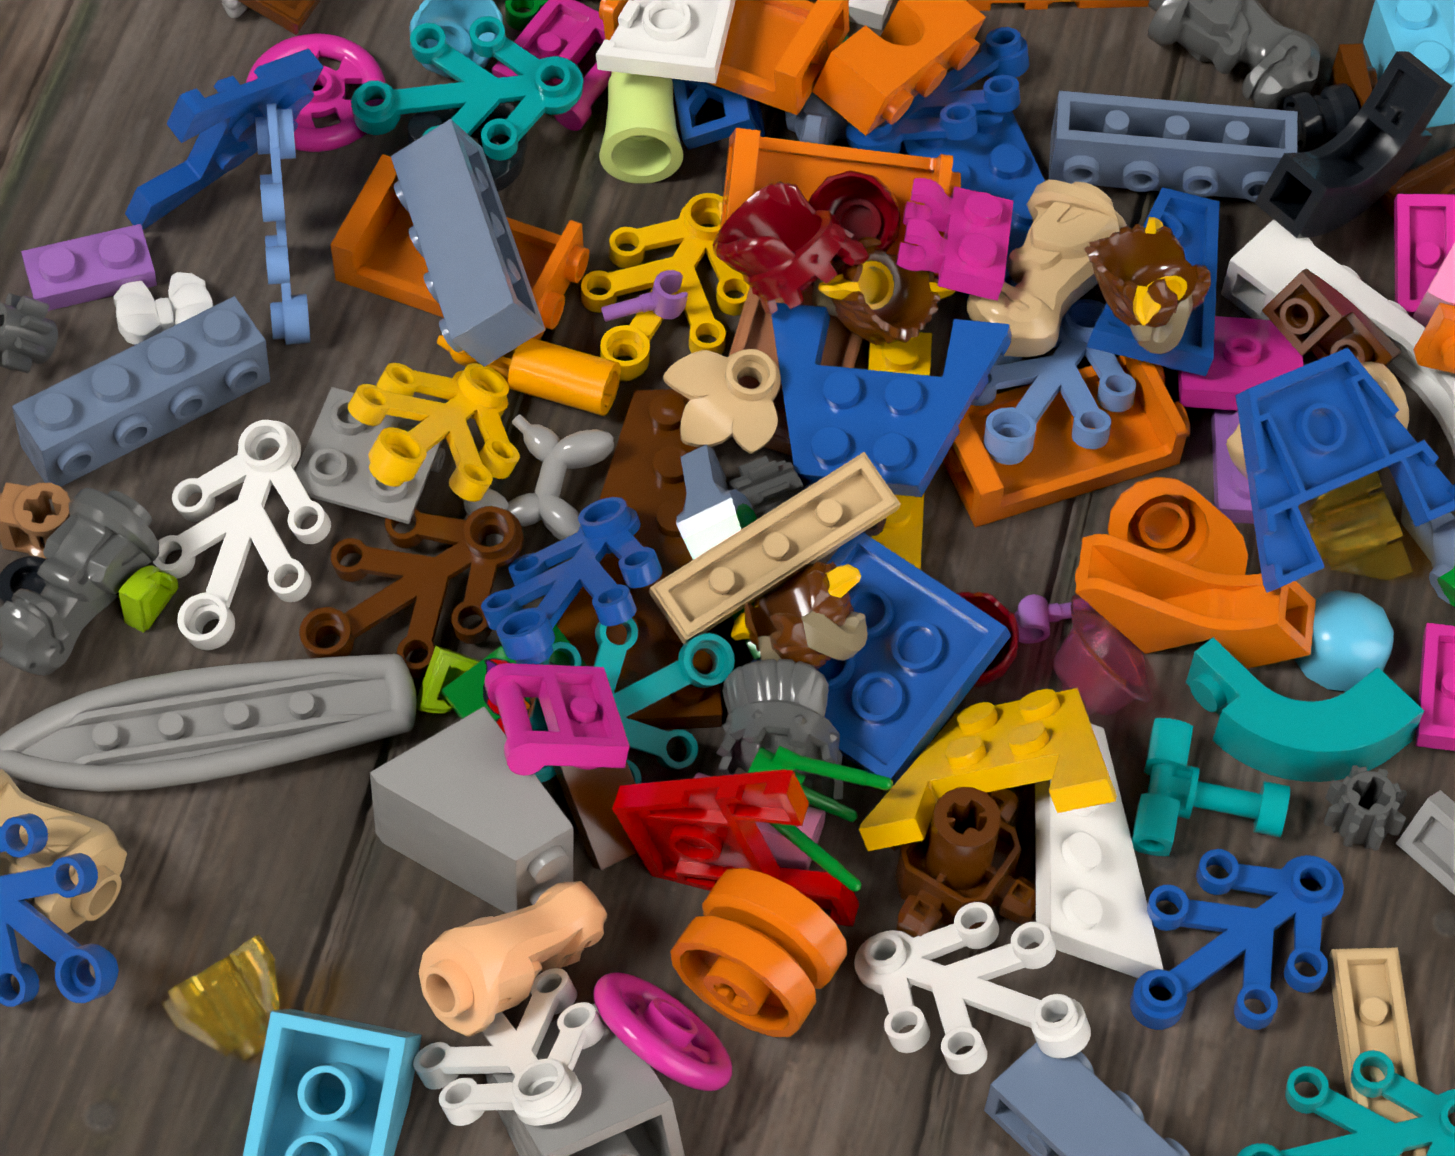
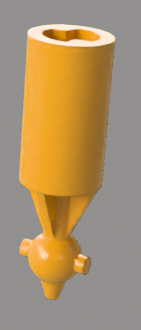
M443 335L438 336L437 344L447 350L457 364L467 366L471 363H478L464 350L459 353L454 351ZM531 338L487 365L506 379L511 390L601 416H605L612 407L621 375L619 362Z

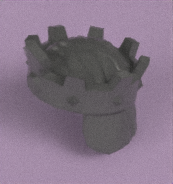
M766 659L747 663L731 671L722 689L728 717L726 723L722 725L725 735L716 753L723 756L718 768L723 775H732L736 772L737 768L748 773L760 747L776 753L779 745L801 756L841 765L842 753L839 751L840 733L825 718L829 685L824 675L815 666L802 661L796 663L792 659H779L778 661ZM794 769L806 775L802 785L812 789L813 780L821 778L824 795L834 800L843 799L842 780Z

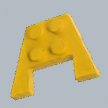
M1078 688L1055 692L1051 689L1037 690L1026 695L1021 700L999 705L981 702L973 704L960 713L955 714L860 824L859 831L867 850L872 851L924 840L938 799L947 791L958 787H973L987 793L1052 779L1048 791L1057 813L1116 802L1117 795Z

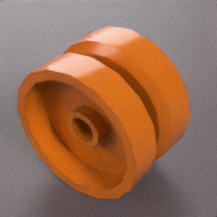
M746 868L727 869L702 903L704 916L695 917L687 925L671 949L672 965L682 981L703 1002L724 1017L751 1031L771 1037H791L800 1029L816 1004L815 989H822L830 982L847 956L846 940L836 923L816 903L792 886L768 874Z

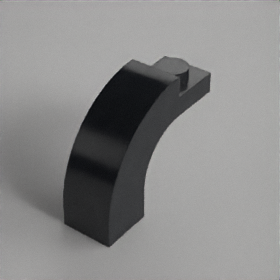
M1396 51L1366 102L1352 121L1332 140L1315 150L1301 153H1284L1254 203L1295 238L1320 236L1347 224L1379 200L1414 163L1433 136L1425 128L1452 85L1409 51Z

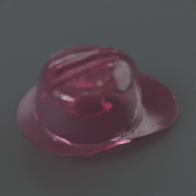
M1077 593L1073 595L1071 599L1073 628L1053 659V667L1063 684V691L1078 688L1088 716L1094 712L1104 716L1112 715L1135 699L1146 703L1151 701L1153 697L1147 682L1142 651Z

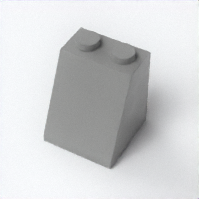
M484 706L370 772L375 831L382 843L501 911L509 913L534 905L546 890L557 883L573 882V826L535 774L523 776L515 774L509 769L504 755V745L507 737Z
M595 1003L592 1004L595 1007L597 1013L599 1014ZM601 1016L600 1018L605 1026L604 1034L596 1044L581 1050L573 1072H575L581 1083L582 1092L578 1103L564 1119L553 1124L533 1126L522 1122L515 1110H497L519 1156H685L672 1098L650 1065L623 1044L606 1025ZM557 1020L549 1025L536 1055L538 1060L548 1058L559 1036L560 1031L557 1027ZM512 1073L485 1074L488 1084L513 1082L515 1078Z

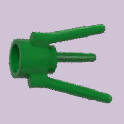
M780 745L776 753L760 747L748 770V773L783 769L793 770L810 805L849 822L857 819L858 815L854 809L802 785L806 775L794 769L883 790H889L893 786V781L889 777L801 756ZM769 823L849 890L857 892L861 889L862 885L859 879L794 825Z

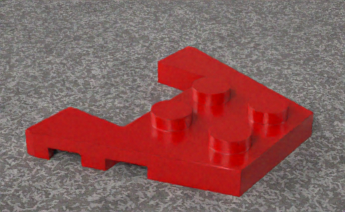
M783 769L619 786L612 809L651 876L711 891L727 869L746 868L768 874L792 886L819 907L832 910L830 918L836 924L854 926L860 904L855 893L828 872L779 867L756 822L803 826L809 801L793 770Z

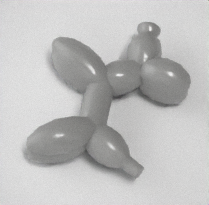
M519 414L512 421V424L523 433L524 443L529 452L543 462L535 493L524 494L507 502L505 497L499 492L488 488L480 501L472 502L464 499L465 510L470 515L481 507H500L514 514L522 527L536 524L542 520L546 528L556 538L563 540L577 533L580 527L578 521L579 512L566 501L559 498L566 470L588 467L604 460L613 451L614 438L609 432L592 429L576 432L560 440L559 436L551 429L539 424H530ZM490 534L486 536V545L488 547L495 546L502 542L503 537L499 534Z

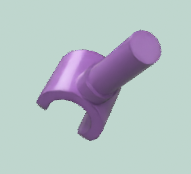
M676 270L661 272L655 278L652 292L639 295L637 298L601 307L604 321L607 322L648 311H653L658 317L664 319L678 317L685 309L688 293L671 294L680 289L683 275Z
M1028 595L1021 600L1018 605V611L1014 614L1019 630V642L1037 643L1047 639L1050 636L1049 622L1098 614V612L1085 600L1062 604H1048L1046 598L1040 595Z

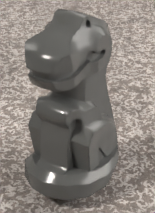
M1150 0L1148 6L1155 10L1156 13L1149 25L1147 35L1149 39L1158 45L1164 46L1177 41L1198 61L1213 62L1215 69L1221 74L1230 73L1238 62L1247 65L1251 71L1243 82L1242 93L1247 101L1251 99L1255 102L1254 108L1278 110L1283 106L1284 99L1288 95L1301 92L1310 93L1313 89L1319 69V45L1309 35L1280 24L1267 13L1257 0Z
M85 488L80 490L68 503L70 517L47 539L43 551L47 559L37 572L46 582L41 594L21 588L13 594L11 599L13 603L6 601L0 608V635L3 643L0 658L28 673L43 676L52 674L66 662L82 629L119 596L118 591L135 572L156 560L159 555V542L148 527L152 522L151 515L138 502L121 492L112 490L107 495L101 491Z

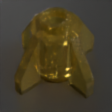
M1377 471L1321 495L1309 509L1312 523L1306 525L1321 559H1327L1331 570L1392 580L1411 573L1413 570L1401 540L1387 545L1388 541L1402 537L1403 534L1399 523L1393 515L1384 490L1368 494L1369 491L1383 487Z
M258 934L230 953L229 956L213 964L197 976L174 986L168 991L171 998L162 1003L177 1028L221 1052L224 1058L238 1051L242 1059L247 1061L264 1050L271 1011L280 1010L274 957Z

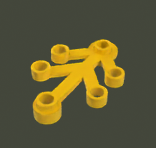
M714 193L699 194L690 199L682 208L678 219L638 229L633 227L616 229L609 238V258L613 264L625 269L609 273L597 270L586 274L581 281V302L584 307L592 312L600 313L602 312L601 307L615 304L617 296L649 288L653 289L654 281L658 274L666 270H676L683 275L680 289L671 295L682 292L688 293L684 312L690 325V352L709 350L722 354L725 349L726 330L722 323L715 320L695 268L706 252L719 280L716 303L718 308L725 314L732 316L741 315L750 287L744 281L742 273L733 270L714 255L712 245L720 230L723 197ZM712 224L715 227H703L701 225ZM622 244H631L636 249L623 251L618 247ZM680 244L672 257L641 264L645 257V251ZM594 288H604L608 292L604 295H594L589 291ZM729 291H739L744 296L734 299L728 297L726 293ZM653 311L637 313L630 325L613 327L602 337L600 357L620 363V381H631L645 372L649 365L650 340L664 320V318L658 317ZM703 335H711L717 340L712 343H704L698 340V338ZM620 356H629L633 358V360L621 361L616 358Z
M389 363L379 378L377 386L371 384L359 385L348 403L350 414L359 422L369 426L380 425L386 415L421 421L409 432L394 427L383 429L368 454L370 460L369 470L378 481L388 486L398 487L404 482L412 480L427 455L426 452L445 437L456 464V468L449 478V486L456 495L467 501H480L491 485L493 477L498 479L508 478L520 459V454L516 447L510 443L500 418L508 406L507 394L509 392V385L499 372L489 366L483 367L480 363L468 364L464 370L456 372L453 378L412 370L400 363ZM415 392H418L430 396L447 399L449 401L446 403H441L413 397V395ZM469 418L475 419L485 442L479 453L466 422Z

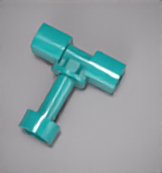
M1155 718L1144 767V773L1150 775L1148 793L1141 794L1132 834V844L1135 851L1153 856H1169L1174 842L1177 818L1190 819L1193 807L1255 819L1254 833L1281 837L1288 810L1290 786L1264 781L1260 793L1198 781L1200 768L1187 765L1193 726L1176 719Z

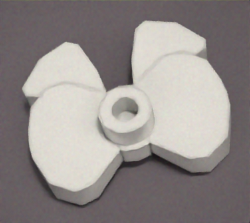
M176 272L171 276L168 290L169 298H160L155 301L143 281L123 284L113 296L119 332L128 343L136 345L213 307L212 298L206 289L205 281L192 273Z

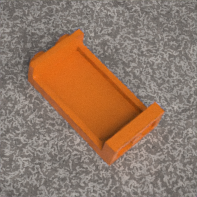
M601 0L599 18L603 20L605 39L610 40L619 26L618 17L628 0ZM736 0L716 84H709L798 115L812 93L830 53L842 44L849 32V0H817L815 3L808 0Z
M736 128L729 139L720 228L730 215L755 192L771 183L776 184L781 181L783 183L796 184L806 200L809 201L811 195L827 177L852 170L878 177L894 193L900 208L901 221L898 238L886 254L898 256L900 243H908L904 241L907 225L903 223L906 202L925 205L924 203L910 200L914 178H927L937 182L944 189L945 194L951 198L954 186L961 187V173L952 171L953 155L940 154L937 158L776 139L760 137L761 131ZM938 231L939 234L944 238L945 232ZM934 273V278L937 279L939 274Z
M382 154L330 244L335 280L444 318L440 304L433 298L424 281V274L428 272L425 259L417 251L409 236V228L414 225L410 213L404 208L395 193L394 183L399 180L390 156ZM507 217L545 329L553 330L562 316L565 305L564 294L571 282H580L588 265L589 249L583 246L582 223L570 220L562 235H558ZM545 330L533 338L540 340Z
M1124 356L1117 357L1124 373L1131 375L1136 381L1134 404L1130 409L1123 412L1108 411L1099 405L1097 394L1100 378L1092 365L1078 369L1098 408L1105 411L1111 418L1109 440L1105 446L1098 449H1086L1073 441L1072 428L1074 417L1059 391L1036 424L1032 452L1017 464L1005 465L998 463L992 459L984 446L986 419L996 409L1015 408L1032 384L996 394L995 400L988 405H970L958 425L960 432L943 462L974 527L976 528L1180 464L1186 437L1190 435V422L1184 406L1179 401L1173 402L1165 387L1163 367Z

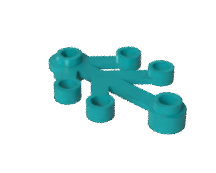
M480 17L471 24L469 29L471 47L481 57H495L519 76L495 77L448 45L445 32L439 25L423 23L415 27L410 35L414 58L423 64H433L458 82L394 90L390 85L381 81H368L354 92L351 99V107L357 127L371 135H382L393 130L398 124L401 114L461 108L451 119L471 136L500 103L521 101L507 119H493L486 123L481 131L482 146L485 154L491 159L501 161L511 158L517 152L519 140L544 113L550 115L562 114L569 111L578 102L583 92V77L580 69L572 61L558 56L538 59L508 39L505 35L503 23L495 17ZM487 32L497 35L494 40L489 42L478 39L480 35ZM426 39L438 41V44L432 48L419 46ZM550 79L563 80L562 83L556 86H548L543 83ZM373 99L384 100L378 106H368L365 104ZM440 125L433 126L427 129L424 132L423 136ZM499 134L510 138L508 142L501 145L490 142L491 138Z
M633 618L622 623L626 629L627 638L622 645H616L610 642L607 637V626L599 622L595 629V639L599 649L593 667H604L630 746L629 748L656 756L657 761L669 770H679L688 767L695 761L698 754V744L691 733L682 729L668 732L626 717L689 684L698 688H709L725 681L731 671H733L735 662L730 644L716 634L706 633L696 636L682 646L678 661L614 693L626 651L635 644L638 638V627ZM567 642L552 644L553 652L562 651L569 657L570 666H581L580 653L572 644ZM698 650L705 651L712 659V669L708 674L699 673L693 666V656ZM549 658L539 665H550ZM535 698L529 718L533 731H548L539 698ZM671 738L682 740L686 746V756L681 762L672 760L667 754L666 746ZM627 760L635 783L641 784L642 777L639 768L633 762ZM544 765L540 771L534 773L541 783L550 780L556 775L553 766Z
M1375 1050L1361 1053L1355 1059L1351 1072V1083L1354 1089L1359 1094L1369 1098L1383 1096L1418 1117L1394 1123L1330 1089L1326 1076L1319 1069L1311 1066L1299 1067L1290 1074L1287 1081L1285 1097L1288 1104L1300 1113H1315L1352 1134L1282 1151L1269 1144L1256 1143L1243 1148L1237 1156H1401L1402 1152L1430 1146L1426 1156H1455V1126L1448 1119V1115L1455 1112V1089L1447 1090L1437 1095L1395 1073L1393 1062L1386 1054ZM1367 1066H1374L1383 1072L1385 1078L1379 1082H1370L1361 1075L1360 1070ZM1309 1082L1317 1087L1319 1094L1313 1098H1304L1296 1092L1294 1087L1298 1083Z

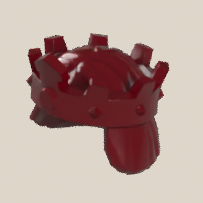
M781 181L761 188L736 209L720 228L712 245L714 255L733 270L742 273L744 281L752 288L753 294L758 296L767 314H773L778 310L775 299L782 298L788 307L792 309L804 301L801 291L812 285L818 278L826 284L837 275V272L830 263L836 254L850 266L864 264L869 258L863 244L851 239L854 234L837 222L836 215L822 209L815 210L796 184L783 183Z

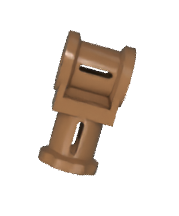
M6 482L3 492L0 493V542L3 549L28 553L30 556L47 559L43 554L45 547H43L40 536L43 537L46 545L47 539L70 517L68 506L70 498L68 493L62 487L53 483H37L25 486ZM49 499L52 500L55 510H52Z

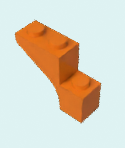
M1094 534L1083 537L1079 566L1075 573V592L1145 654L1205 641L1214 637L1246 669L1311 655L1316 599L1297 581L1267 593L1263 585L1261 573L1252 575L1213 573L1111 535Z

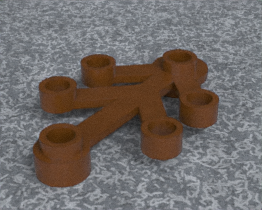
M496 506L481 507L472 512L466 520L424 514L415 508L411 520L416 525L413 530L407 533H398L394 530L399 521L385 518V528L392 544L399 548L408 549L415 547L423 539L453 545L436 557L368 547L356 538H346L337 542L331 550L330 559L335 573L340 579L347 582H356L368 574L398 580L345 613L332 607H321L307 614L299 629L300 640L305 652L310 658L348 656L353 649L355 638L416 601L407 637L399 643L397 654L403 657L412 678L425 677L435 649L433 642L449 580L470 568L464 602L455 607L452 612L451 621L456 636L462 642L467 644L483 642L489 637L492 629L488 626L481 609V604L492 594L498 568L511 563L519 555L523 547L524 534L517 517L510 511ZM490 534H499L503 537L502 542L495 546L486 547L481 544L482 540ZM357 553L362 556L360 562L352 567L340 564L343 557L347 554ZM470 615H478L483 618L482 623L474 629L463 628L461 623ZM335 634L340 637V641L333 647L321 648L318 646L320 640L326 635ZM415 649L428 651L426 659L420 663H410L406 660L408 654Z

